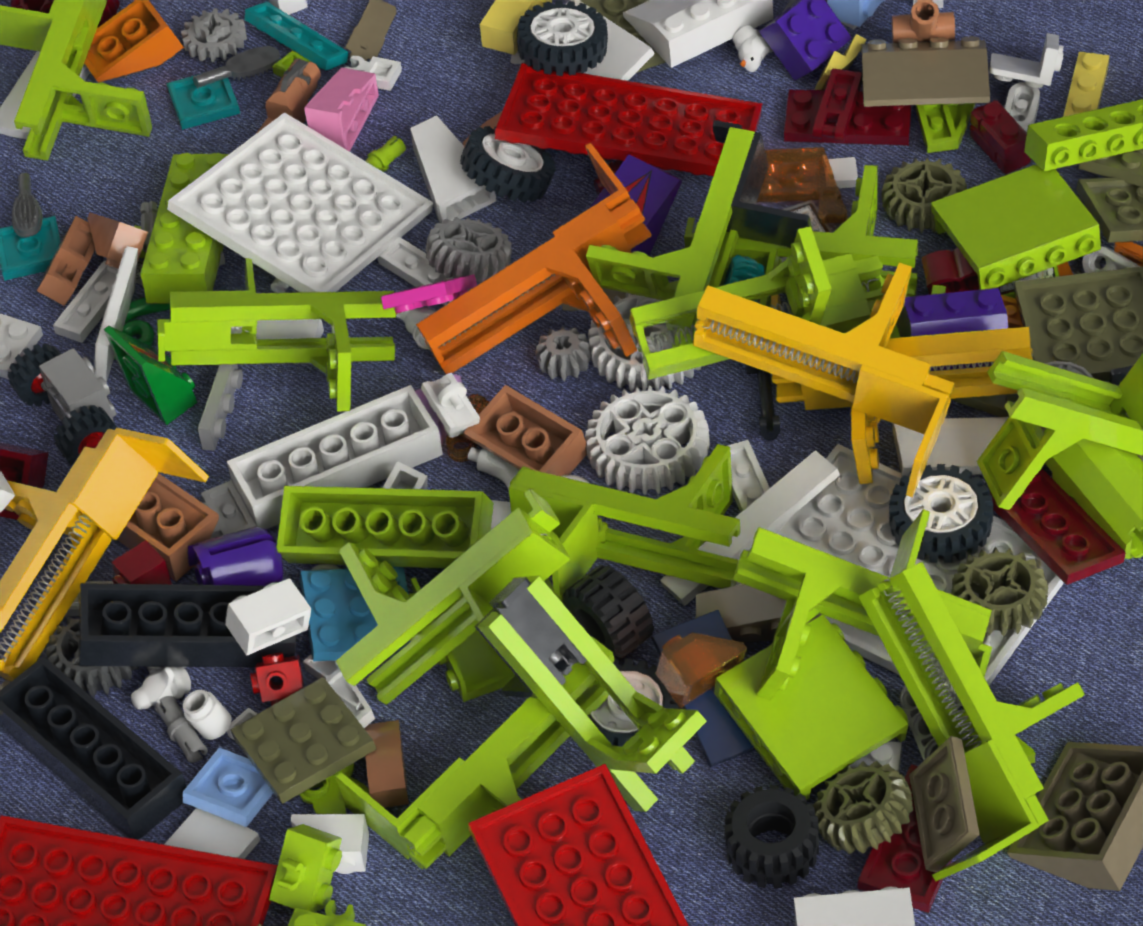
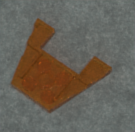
M824 147L765 150L769 166L757 203L819 200L818 218L820 224L844 223L848 219L847 209L842 201L841 193L835 182Z

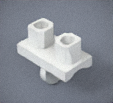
M452 373L446 374L436 381L422 383L421 390L429 401V406L433 412H436L443 423L449 437L453 438L461 435L468 427L479 424L480 417L466 396L467 389L464 384L457 382Z

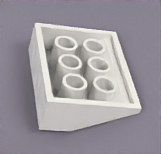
M649 0L623 12V16L672 68L733 39L735 33L744 26L750 25L756 28L772 20L773 0Z

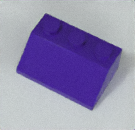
M999 288L906 297L896 325L900 337L1007 329L1008 316Z

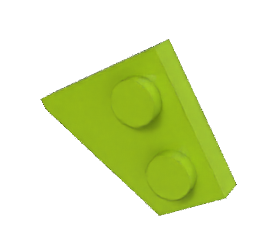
M975 103L916 105L915 110L927 153L959 149Z

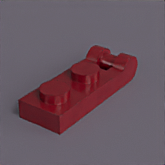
M832 69L814 122L813 138L823 139L824 136L834 137L835 141L845 142L848 125L863 82V74L861 72ZM827 121L836 122V125L827 124Z

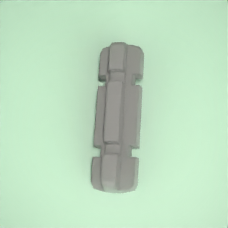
M154 201L149 203L143 202L140 206V213L142 214L141 230L148 232L143 245L145 253L147 252L158 211L157 203Z

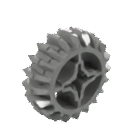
M455 217L453 221L444 219L443 223H436L434 229H430L425 252L429 265L435 267V272L445 273V278H459L475 274L476 281L482 283L510 265L512 243L508 241V235L502 233L501 228H493L492 223L485 224L480 219L474 221L467 217L466 220H461Z

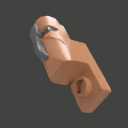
M301 59L294 60L267 99L265 107L268 118L257 133L284 112L301 123L305 122L304 107L308 104V99L316 90L317 83L321 77L320 69L316 64Z

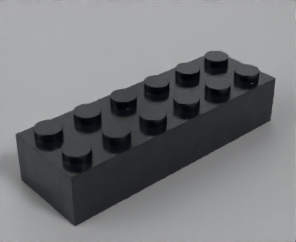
M80 584L79 666L256 667L258 662H263L262 656L268 654L283 653L284 658L294 656L296 635L246 655L225 625L228 603H231L239 596H248L260 591L265 586Z
M44 656L0 690V726L128 838L140 840L183 804L182 792L186 788L183 774Z

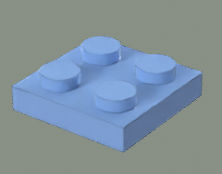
M219 747L182 793L183 803L247 827L274 792L248 758Z

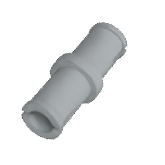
M166 696L159 701L164 708L159 703H156L155 711L167 726L169 738L178 743L188 762L195 763L203 759L198 750L206 756L208 749L197 735L195 728L185 718L175 697Z

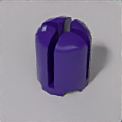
M255 526L188 546L189 566L194 565L198 585L267 586L270 583H279L283 579L282 555L277 551L275 539L266 529Z

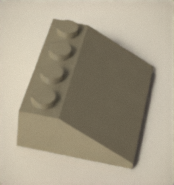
M967 36L961 38V41H949V39L944 37H936L930 39V42H917L916 39L905 38L899 40V43H886L885 40L874 39L868 41V44H861L864 107L990 103L987 48L985 40H980L979 37Z
M1067 742L1043 786L1044 789L1040 791L1037 797L1049 821L1012 843L1007 854L1012 859L1086 888L1120 891L1143 848V746Z

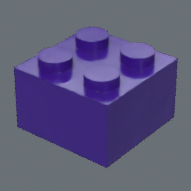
M797 0L759 31L794 81L812 72L827 60L834 51L839 50L852 39L825 0Z

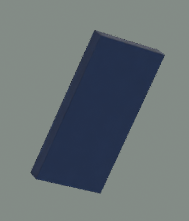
M719 610L654 634L652 641L683 709L698 710L707 721L695 733V736L709 767L755 750L754 746L714 694L716 677L742 662Z

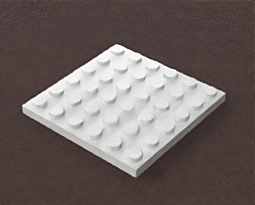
M284 112L169 199L167 210L242 257L252 259V263L299 292H336L386 251L398 237L404 236L432 212L434 203Z

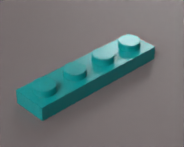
M266 1L245 9L244 20L254 25L258 30L270 35L277 42L284 44L313 62L319 68L326 71L347 63L348 51Z

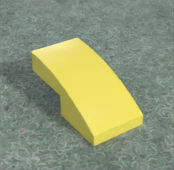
M856 34L844 55L834 51L817 82L815 90L826 89L832 69L848 71L862 49L861 44H865L867 39Z

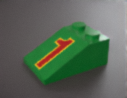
M107 326L104 329L129 389L166 425L198 403L193 392L195 388L194 382L187 373L183 372L180 374L176 366H171V358L165 354V362H158V352L153 347L111 326Z

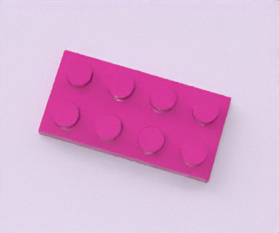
M475 274L384 295L381 296L383 309L394 307L396 314L426 305L432 306L457 299L468 292V289L476 287L477 282Z

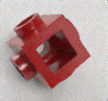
M273 653L262 656L263 662L256 664V672L250 673L254 694L260 693L262 702L270 701L271 706L304 688L299 655L284 658L283 653ZM279 676L283 681L276 683L271 678Z

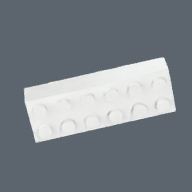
M409 385L228 460L227 464L231 480L257 527L268 529L280 524L284 486L366 488L387 479L397 461L413 468L443 455L438 427L413 387Z

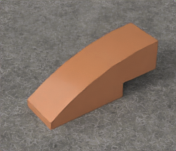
M75 216L37 289L39 293L63 306L67 304L75 291L95 250L87 221Z
M399 720L367 725L364 729L373 739L376 746L375 751L365 756L370 796L384 808L409 804Z

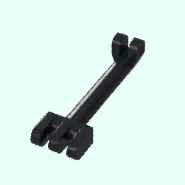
M746 365L747 374H757L762 416L759 417L760 433L765 440L773 441L780 433V418L774 412L770 373Z

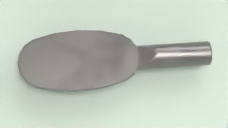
M271 46L246 50L228 59L226 66L194 76V84L199 88L232 76L234 80L236 77H238V80H240V77H243L245 80L246 76L249 79L251 75L252 77H255V74L259 76L260 73L264 74V71L268 72V69L272 70V66L279 61L280 52Z
M21 173L18 176L19 195L18 198H15L12 208V224L18 236L30 237L40 231L43 215L39 203L31 195L30 175Z

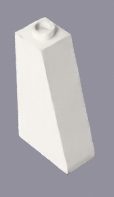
M437 115L410 128L413 150L431 201L434 203L433 207L439 223H443L444 219L453 221L455 217L462 219L496 202L495 191L492 193L486 191V186H478L475 183L476 179H470L467 176L468 172L463 171L460 159L464 146Z

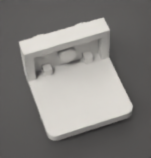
M1047 33L1040 62L992 53L989 73L994 74V78L1001 81L1011 82L1013 79L1025 81V84L1030 87L1042 88L1043 85L1050 86L1054 71L1060 72L1064 46L1059 45V35Z

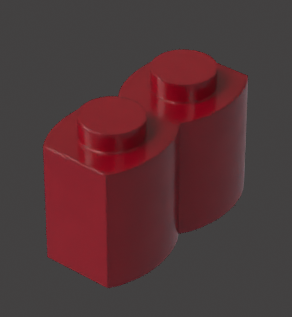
M958 248L954 251H935L921 258L929 295L932 293L933 285L946 286V293L979 290L978 275Z

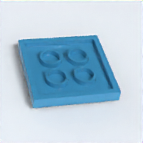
M393 567L398 574V577L395 579L396 582L408 593L404 567ZM349 569L300 572L302 596L311 607L308 635L313 662L337 660L378 626ZM409 640L408 642H406L402 647H400V648H399L395 653H393L389 658H392L395 654H397L402 648H404V647H405L408 643H410L411 641Z

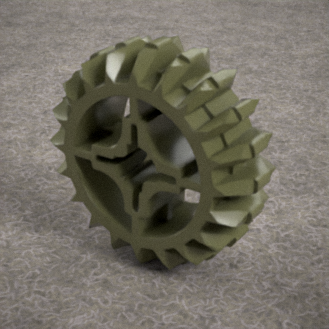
M928 157L925 161H918L914 158L911 164L903 161L900 168L893 167L891 174L886 175L881 190L882 205L884 211L889 216V220H895L898 227L906 225L908 231L918 228L921 233L924 229H931L935 233V221L931 210V202L967 190L965 178H962L960 170H954L951 163L943 165L941 159H938L936 162H930Z
M995 546L990 554L981 549L978 558L969 555L966 564H959L957 573L954 574L952 579L953 589H951V595L992 610L986 630L989 636L994 630L1000 631L1004 637L1007 630L1010 629L1019 634L1021 625L1031 628L1034 620H1040L1043 609L1047 605L1048 595L1046 594H1048L1047 580H1045L1043 569L1037 568L1035 559L1026 561L1024 552L1017 556L1013 555L1011 548L1006 553H1000Z
M862 761L858 768H853L849 765L848 771L845 773H836L835 780L825 781L826 790L817 792L818 801L813 804L815 816L818 817L819 832L823 839L835 847L837 851L843 849L848 854L853 853L856 849L864 854L868 847L878 850L879 844L883 841L891 843L890 836L902 833L901 825L910 822L909 813L914 810L911 801L913 799L912 792L903 775L898 770L895 771L889 764L881 765L878 761L873 762L870 766Z

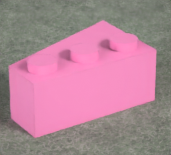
M341 67L304 107L308 127L350 152L379 96L375 73Z

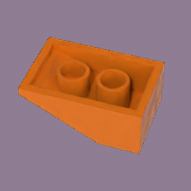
M135 0L97 28L84 64L99 83L159 66L184 47L149 0Z

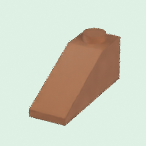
M89 212L87 219L96 254L107 258L105 264L119 269L124 250L127 246L138 248V262L148 232Z

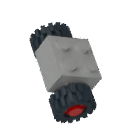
M39 344L33 345V351L27 348L23 350L25 353L23 357L19 354L15 357L17 364L11 363L9 367L11 372H8L7 376L10 379L8 381L21 400L32 406L34 403L36 406H42L43 400L46 404H51L53 411L64 424L63 426L58 425L56 428L58 433L54 434L55 445L68 463L74 465L84 447L95 449L107 429L115 430L117 427L113 419L117 415L116 410L107 398V395L111 394L110 389L103 377L97 378L94 375L95 370L87 357L81 358L74 348L61 354L53 345L50 347L49 344H43L42 348Z

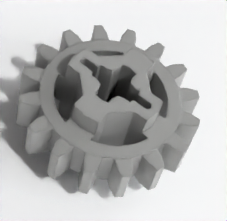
M214 8L210 13L203 10L202 16H191L192 23L185 22V30L181 31L185 51H189L192 58L198 55L201 62L207 57L210 58L211 62H215L216 58L219 57L227 60V54L236 55V48H244V40H247L244 20L239 19L238 13L230 15L229 9H225L222 13H218L217 8Z

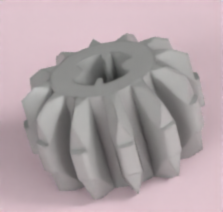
M562 326L560 331L549 329L548 336H540L539 345L536 346L535 350L536 360H538L541 372L548 373L551 380L561 376L565 382L567 376L570 375L578 379L579 371H587L592 352L586 334H579L576 327L567 331Z

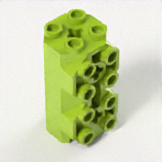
M1082 439L1047 459L1045 464L1053 472L1052 479L1126 552L1125 559L1141 558L1143 556L1142 460L1135 453L1087 439Z

